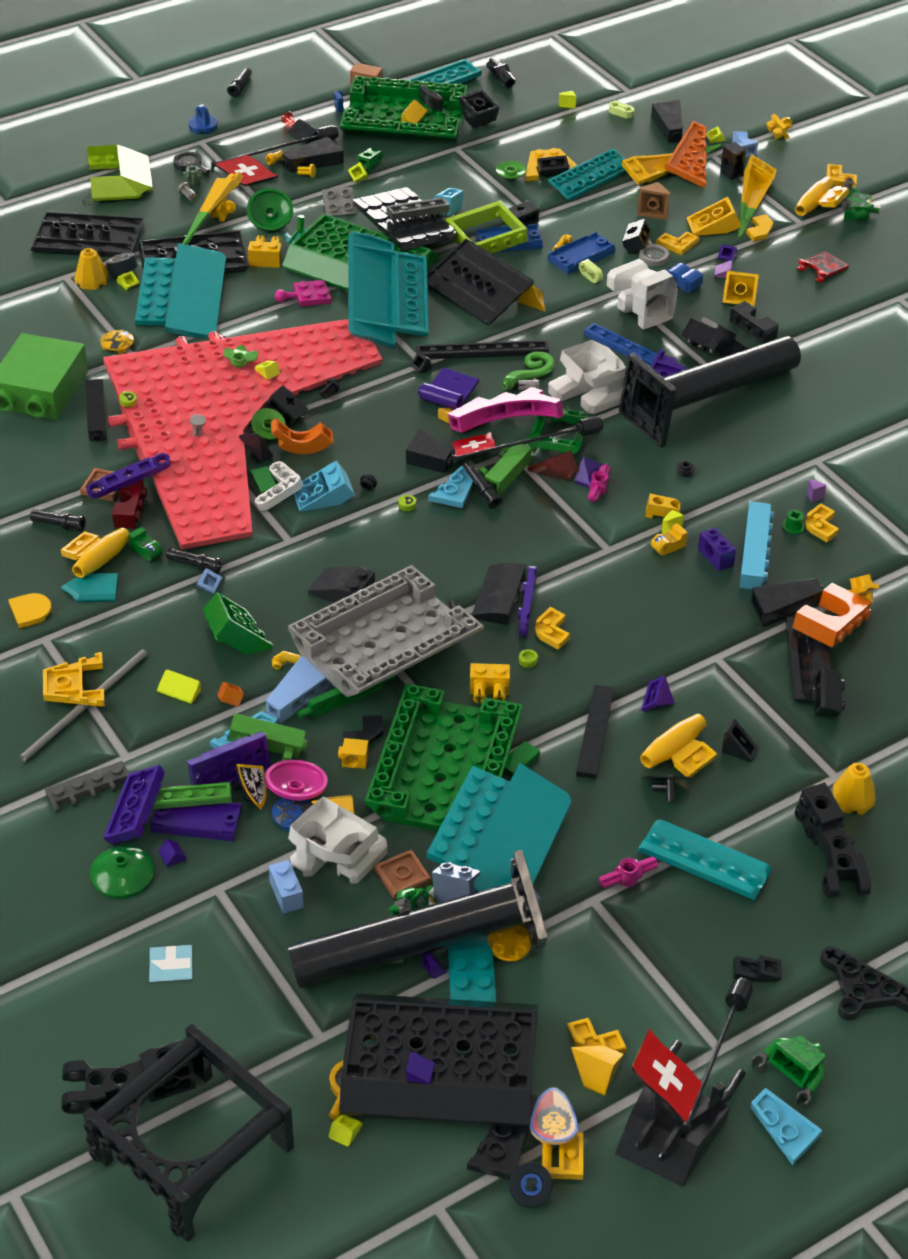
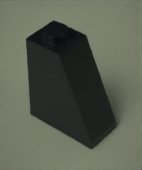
M421 429L418 430L406 449L407 464L441 473H446L448 468H451L453 465L451 460L452 449Z

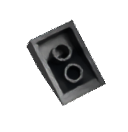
M360 566L326 568L309 588L308 594L335 603L374 584L375 572Z

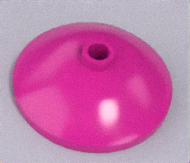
M303 760L277 762L268 768L265 775L266 785L273 793L293 801L310 800L319 796L325 791L328 781L326 773L319 766Z

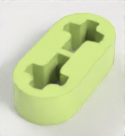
M618 101L609 103L610 113L626 119L634 116V108Z
M584 260L579 263L580 272L592 283L603 280L601 269L590 260Z

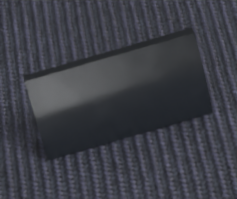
M499 563L489 566L472 612V616L475 619L503 625L509 624L525 578L526 564Z

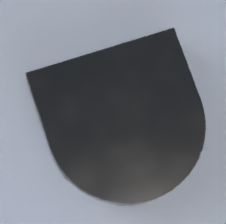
M704 316L701 319V323L723 331L733 339L736 338L737 335Z

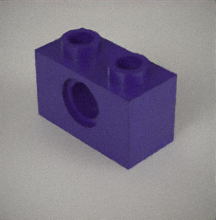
M716 527L700 533L698 550L718 571L734 565L736 548Z

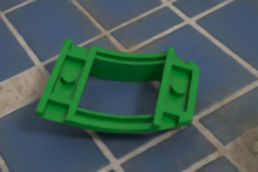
M563 409L564 416L560 418L537 415L528 439L543 435L547 418L554 422L561 420L567 421L568 424H577L578 420L588 417L582 411ZM576 432L574 440L550 437L529 442L528 445L532 447L533 453L536 452L537 448L543 451L556 450L561 454L569 452L570 459L579 451L584 437Z

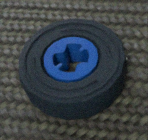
M535 1162L524 1163L516 1167L511 1173L509 1180V1191L513 1199L525 1207H537L545 1203L550 1197L553 1188L549 1171ZM527 1178H530V1180L534 1178L537 1183L534 1185L535 1191L532 1192L531 1189L529 1191L525 1189L527 1185L525 1180Z

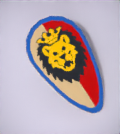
M554 1087L548 1088L538 1098L531 1116V1133L537 1140L543 1143L553 1145L565 1144L572 1141L578 1132L577 1118L569 1099L563 1092Z

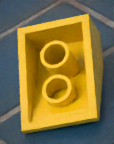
M728 197L686 218L693 234L696 236L725 234L735 231L742 226Z

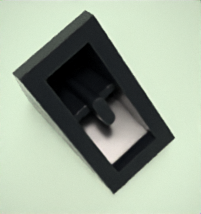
M732 719L724 733L722 753L750 762L758 746L736 719Z

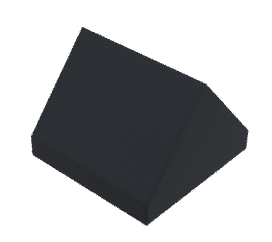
M418 351L410 365L419 373H424L432 369L431 362L427 356Z

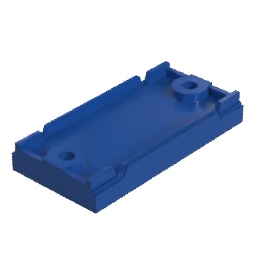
M537 224L526 227L527 242L498 252L542 249L543 239ZM509 226L487 228V230L476 229L477 242L512 231Z
M596 231L590 234L589 237L586 235L557 248V251L549 252L547 260L566 274H570L579 269L580 262L590 260L594 263L615 253L616 248L615 244L609 242Z

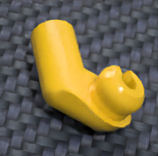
M568 234L563 235L553 247V251H557V248L572 242L573 237Z
M282 651L273 657L271 661L272 667L279 670L287 662L295 664L299 660L300 655Z

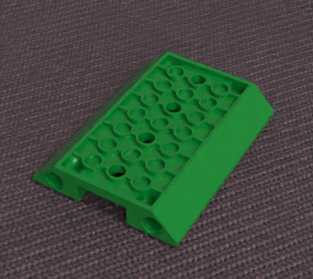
M354 76L349 92V107L344 109L340 123L342 132L458 141L464 117L459 98L467 95V85ZM425 85L431 92L437 91L443 97V111L434 110L420 100L419 86ZM413 100H416L427 109V113L419 123L402 122V113Z
M323 214L290 244L282 268L315 280H325V283L348 291L349 234L359 232L392 241L383 233ZM394 244V251L427 256V270L439 259V255L431 249L421 246L402 251Z
M406 684L367 792L365 804L385 821L438 831L472 766L502 778L523 705L483 698L481 708L445 702V690ZM462 720L464 722L456 723L455 721ZM447 749H453L454 751H453V752H447V751H445V750H447ZM439 778L445 779L443 782L436 781ZM427 809H434V810H436V811H434V812H432V813H429V812H427L426 810H427Z

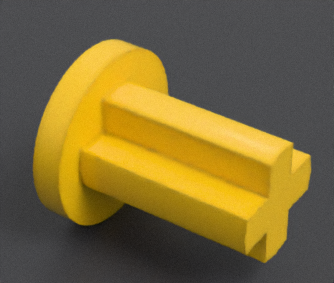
M310 164V167L297 168L298 175L315 177L316 168L314 164Z

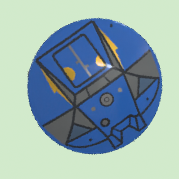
M281 798L272 808V817L277 824L282 826L283 830L290 831V825L309 809L312 804L308 800L293 801Z

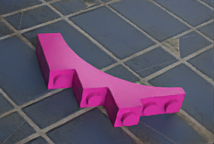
M533 387L518 395L504 392L491 400L478 397L448 413L451 429L461 433L478 425L508 417L540 415L560 418L564 416L561 400L546 396L543 390Z

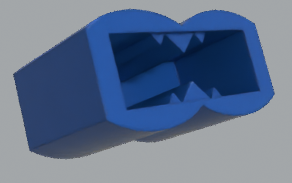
M678 263L667 270L668 273L674 276L677 286L684 292L690 293L703 284V274L698 270L690 269L683 263Z

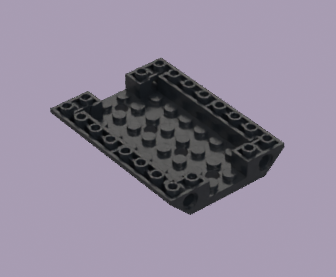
M357 993L352 1000L341 1074L339 1114L529 1127L538 1004ZM368 1039H373L376 1041V1043L372 1046L364 1044V1042ZM420 1042L423 1046L415 1049L411 1047V1044ZM461 1045H467L470 1049L462 1052L457 1048ZM507 1048H513L516 1050V1053L509 1055L504 1051ZM411 1052L435 1062L430 1085L407 1081L406 1069Z

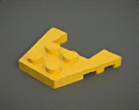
M556 148L531 151L525 181L539 180L537 158L566 154L561 149ZM567 156V160H568L569 167H570L569 169H571V168L577 166V165Z
M102 652L95 653L93 658H79V662L70 665L66 662L43 669L44 701L105 706L104 689L83 691V671L103 669Z

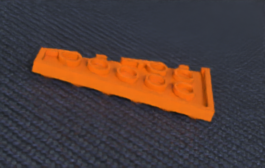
M692 121L664 168L670 173L676 174L684 180H688L703 188L706 186V126Z

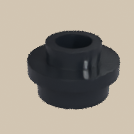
M688 461L680 462L677 465L678 474L682 477L691 476L695 469L694 465Z
M370 474L362 475L360 485L366 490H372L377 486V481Z

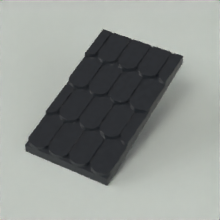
M407 187L388 191L387 193L375 194L374 196L353 199V205L402 251L457 238L454 228L447 224L438 214L436 217L431 214L429 218L427 215L425 218L420 216L419 219H416L414 216L413 220L408 218L407 221L402 219L401 222L397 219L396 223L390 219L386 213V206L422 201L418 198V195Z
M45 212L30 251L78 255L84 249L91 248L100 257H113L122 253H132L144 218Z
M241 230L193 235L188 243L189 246L222 252L226 256L224 273L248 270L249 263ZM186 236L140 241L139 251L142 267L144 268L145 258H176L178 243L183 244Z
M467 238L427 274V287L488 326L495 322L511 304L516 302L534 284V280Z

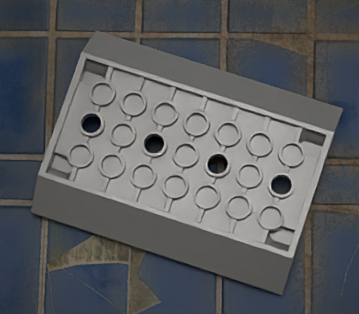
M413 565L288 625V630L299 653L346 697L359 694L484 629V626L460 605L450 610L436 598L435 584Z

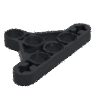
M828 946L822 950L820 962L825 968L836 974L843 994L838 1008V1014L842 1019L852 1021L858 1017L862 1010L896 1006L908 1012V987L838 948ZM852 965L856 968V971H847L845 966ZM872 976L876 979V981L870 983L867 982L864 977ZM892 987L896 990V992L890 994L887 993L884 988ZM862 991L866 996L862 998L857 997L854 992ZM846 1005L852 1006L855 1011L849 1013L843 1007Z

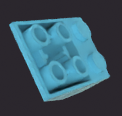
M337 460L303 480V487L294 493L300 512L341 505L355 496L348 475Z

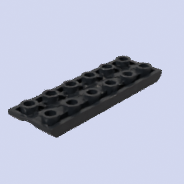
M786 616L794 701L815 702L814 677L820 668L831 670L829 647L792 628L795 616Z

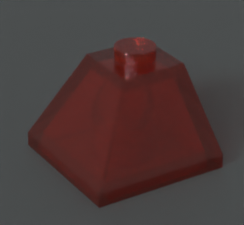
M572 451L554 456L527 468L529 472L556 479L564 477V480L573 477V473L579 470Z

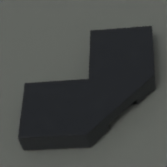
M382 715L362 716L363 731H343V742L344 738L368 740L369 744L374 739L383 735Z

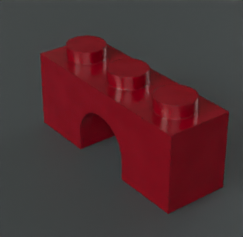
M143 480L119 489L120 502H115L112 512L114 528L136 529L137 522L141 520L140 510L144 509V498L147 497V487H144Z

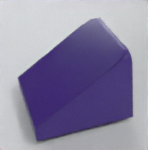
M722 244L717 259L733 262L738 252L737 247Z
M431 952L422 954V965L433 979L447 973L445 967Z
M411 1052L406 1069L407 1081L430 1085L435 1062Z

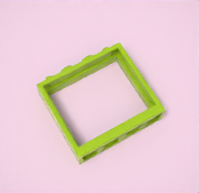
M501 201L445 219V222L453 227L457 233V238L453 239L457 245L466 238L470 240L462 230L497 218H501L512 231L475 243L476 245L492 254L527 242V228Z

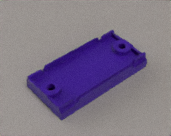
M261 731L251 735V737L245 736L205 752L199 758L195 757L186 761L191 785L230 782L232 785L239 781L235 764L263 766L264 771L268 770L271 766L266 735Z
M160 765L128 774L103 837L107 843L114 845L117 842L127 841L131 838H141L144 831L143 824L146 825L161 787L160 782H162L165 775L164 769Z
M232 802L155 809L151 821V832L234 841L242 813L241 803Z

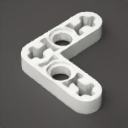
M275 462L269 467L272 477L279 483L255 499V503L260 511L270 509L303 487L300 476L283 462Z

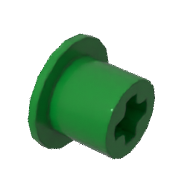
M798 510L789 511L787 519L782 522L783 530L794 535L803 533L805 530L803 513Z

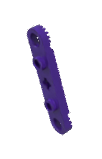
M158 453V455L152 458L148 457L101 477L98 481H92L86 487L88 496L100 498L161 472L171 466L170 456L166 453Z
M529 566L527 582H523L522 593H525L523 607L518 610V619H520L519 637H527L537 577L536 566Z

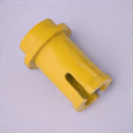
M282 150L273 154H267L265 158L267 164L274 165L275 162L282 160Z

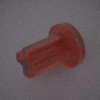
M289 111L281 117V121L290 127L296 122L293 114Z

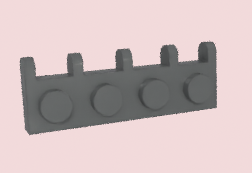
M123 761L48 787L45 789V793L54 812H58V806L71 802L72 806L77 805V799L91 795L92 799L96 798V792L107 788L115 791V785L125 782L130 773Z

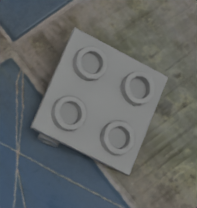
M352 187L322 190L326 215L342 216L357 214L356 207L353 205L354 194Z

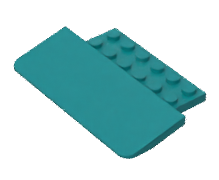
M359 232L349 234L348 329L352 335L393 349L395 347V332L428 336L427 256L394 251V243L369 234Z
M178 243L176 258H145L135 325L165 326L166 332L196 338H208V334L212 331L214 334V331H217L226 256L219 251Z
M519 763L511 781L472 766L425 858L439 864L450 862L453 865L471 867V869L479 870L480 876L474 880L475 892L510 883L512 879L509 870L511 866L510 859L513 858V852L523 850L533 885L571 804V798L566 791Z

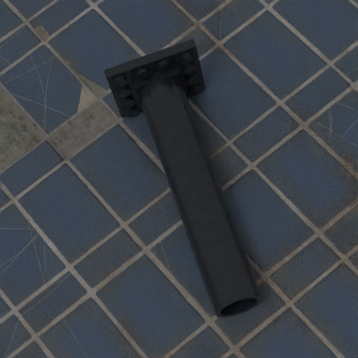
M786 336L664 377L659 375L635 353L629 354L619 412L660 448L665 447L673 410L795 369L801 361L800 348L793 338Z
M523 850L513 852V858L510 859L511 866L509 870L512 877L510 883L288 945L299 989L522 926V928L529 926L528 936L531 945H535L536 949L544 948L548 937Z

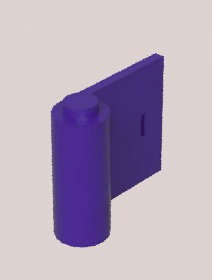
M443 367L431 384L424 383L419 387L418 394L420 399L456 410L467 400L478 384L479 379Z

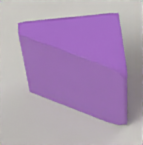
M732 261L715 266L714 277L726 278L727 271H731Z

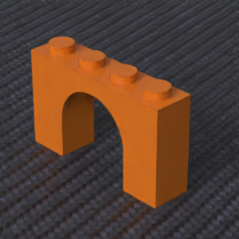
M831 583L823 590L819 606L839 616H830L808 605H804L796 612L792 628L833 648L838 642L841 643L846 635H850L853 629L858 628L864 620L870 617L872 602Z

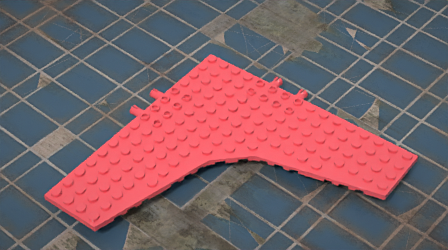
M348 319L220 339L218 332L214 331L213 334L212 331L208 334L210 341L191 344L187 343L184 336H182V339L179 336L176 339L177 346L103 357V362L115 389L118 402L119 395L125 391H131L137 396L135 406L123 407L120 405L121 415L108 416L110 428L125 425L130 436L129 438L117 440L119 450L135 448L140 461L148 457L152 458L158 455V453H166L170 456L171 466L151 475V478L181 550L252 537L245 447L239 435L244 434L246 427L251 424L255 412L266 406L265 403L270 395L282 385L289 389L292 394L298 395L299 391H309L327 384V380L330 378L339 380L348 373L352 375L359 369L366 370L382 364V357L374 342L352 335L348 329ZM240 345H244L248 352L258 351L257 359L253 362H248L241 368L233 366L230 360L224 356L225 348L234 350ZM265 361H276L280 374L271 379H266L254 367ZM195 414L203 415L206 418L202 436H193V425L190 424V417Z

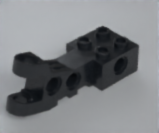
M823 782L804 788L795 809V817L803 825L807 838L811 839L813 845L819 844L826 856L828 871H826L822 880L825 896L838 897L840 893L839 881L852 880L856 884L858 895H869L871 892V880L865 858L861 852L857 853L852 846L855 843L852 836L845 834L842 828L845 825L843 823L845 815L827 784Z
M182 1040L173 1041L168 1045L155 1049H148L145 1052L139 1053V1061L115 1068H90L85 1060L65 1063L62 1068L63 1081H84L85 1090L64 1093L61 1098L62 1111L67 1114H83L89 1107L97 1111ZM193 1061L188 1062L149 1095L150 1101L154 1102L195 1089Z

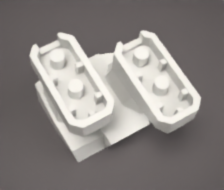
M637 259L611 269L607 274V286L614 292L624 290L618 296L617 307L625 314L629 312L638 314V325L643 330L672 319L676 307L678 288L674 276L666 270L659 272L650 270L645 262Z
M593 340L562 350L560 361L566 367V374L549 382L548 393L553 398L563 401L585 393L581 396V407L590 414H596L620 405L623 389L622 378L625 377L626 368L619 357L608 347Z
M324 796L290 825L288 839L296 845V851L290 856V863L293 869L296 867L301 870L304 877L313 876L327 861L337 864L338 876L343 874L350 878L351 884L359 883L374 868V865L378 864L387 855V841L378 834L377 827Z

